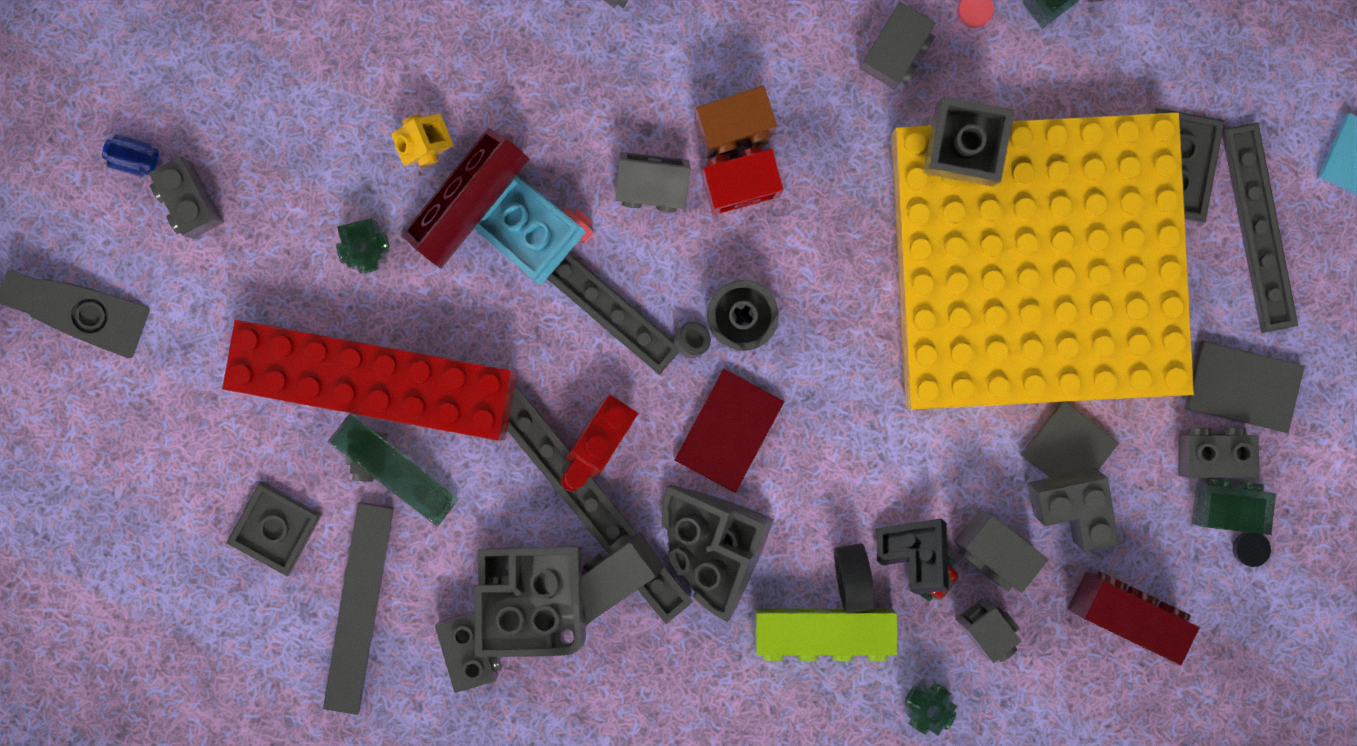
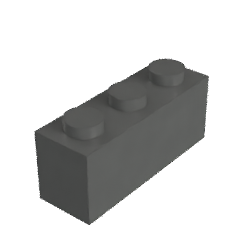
M640 532L630 539L625 534L609 546L612 551L604 558L598 553L583 565L585 571L582 572L583 615L586 618V625L651 581L664 568L665 565Z

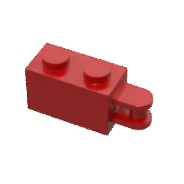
M611 394L606 396L600 402L565 457L571 463L562 475V487L569 492H574L586 483L589 476L594 478L601 473L639 413Z

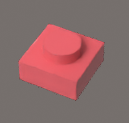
M567 208L564 213L586 231L580 239L585 245L594 235V232L590 229L593 222L579 209L573 213Z

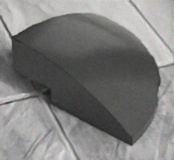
M668 485L663 502L662 527L667 529L670 544L667 553L677 576H683L694 590V599L715 616L728 622L751 578L774 519L711 495Z

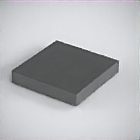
M1060 402L1020 456L1046 476L1052 478L1094 468L1099 470L1118 446L1119 442L1067 402Z
M259 482L226 544L283 575L289 576L323 514L268 484Z

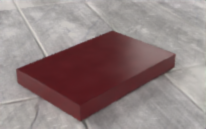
M723 369L674 461L736 493L785 401Z

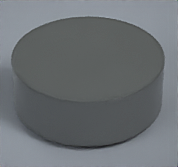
M698 322L684 324L676 331L674 336L676 349L687 358H696L704 354L709 349L711 343L708 330Z

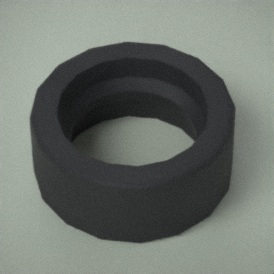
M859 543L836 547L834 550L835 570L845 612L854 613L874 609V585L864 545Z

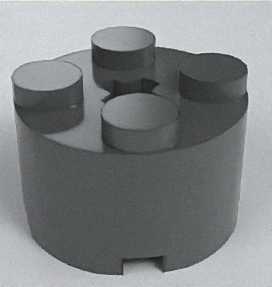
M751 280L733 281L721 287L713 296L707 310V323L713 337L722 346L735 351H749L762 346L773 336L778 325V307L772 293L760 283ZM746 307L750 310L748 317L751 318V322L744 321L739 325L735 322L737 316L733 312L735 309L742 310Z

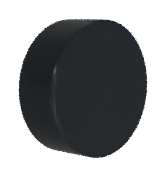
M1248 531L1240 534L1235 539L1233 554L1241 564L1249 567H1258L1269 559L1271 545L1264 535Z

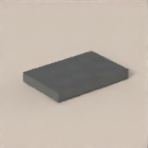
M1156 108L1154 114L1177 112ZM1179 112L1185 220L1205 223L1225 120Z
M1200 342L1193 370L1194 395H1187L1184 409L1289 433L1305 366L1213 343Z

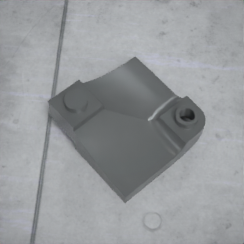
M581 547L478 549V585H474L475 657L565 656L576 653L583 647L586 640V618L583 615ZM566 630H570L574 634V639L571 643L564 640L563 634Z

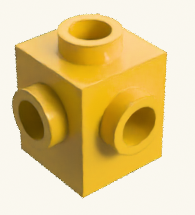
M441 113L423 117L421 114L410 116L402 120L403 126L391 134L403 166L418 163L420 168L433 165L439 161L438 155L454 146Z

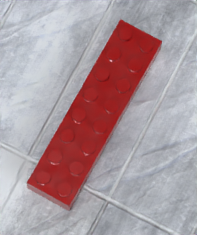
M234 320L222 390L502 441L506 440L518 371Z

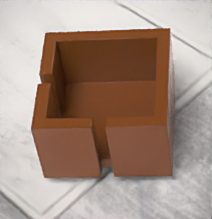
M764 85L696 107L694 119L707 158L714 155L715 157L723 155L731 157L736 154L735 150L738 147L748 145L749 148L767 145L777 128Z

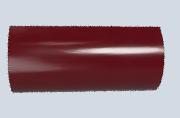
M487 128L401 236L415 250L442 269L530 159L506 137Z

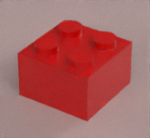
M756 146L743 150V155L736 159L729 160L728 155H723L708 160V165L703 167L701 176L712 216L780 197L784 189L773 149L764 151L763 146Z

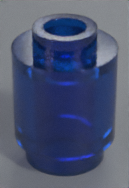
M115 134L112 140L107 139L102 150V159L106 160L108 168L143 177L144 174L149 175V172L155 170L159 158V150L153 148L151 143Z

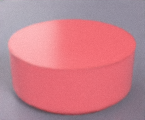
M961 0L957 9L958 17L965 26L980 28L993 16V1Z

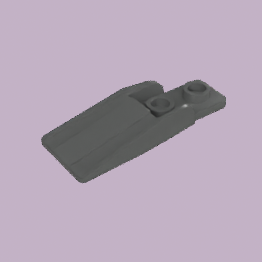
M13 270L6 272L0 288L1 305L31 314L30 317L54 329L126 358L134 356L150 312L148 306L70 283L49 279L42 281Z

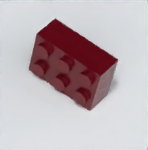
M1098 571L1096 576L1085 572L1068 610L1095 625L1182 666L1200 627L1189 622L1192 615L1160 601L1157 607L1159 599L1129 586L1126 592L1125 589L1128 584L1103 572Z

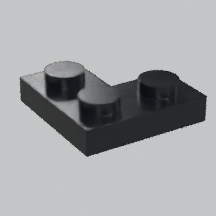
M942 518L876 528L877 562L882 566L909 562L911 592L917 595L949 590L947 523Z

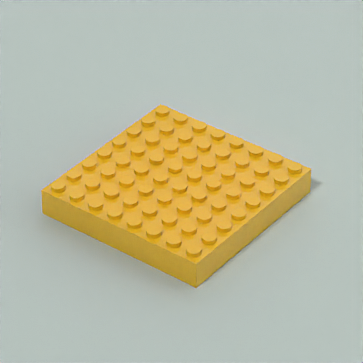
M1179 112L1013 121L1002 180L993 187L923 174L932 126L896 127L891 137L906 409L1194 395Z

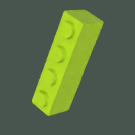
M755 609V652L757 656H763L765 661H782L783 656H797V660L817 661L818 656L832 655V660L852 661L853 655H867V660L887 661L888 655H897V612L894 609H872L854 613H846L844 609Z

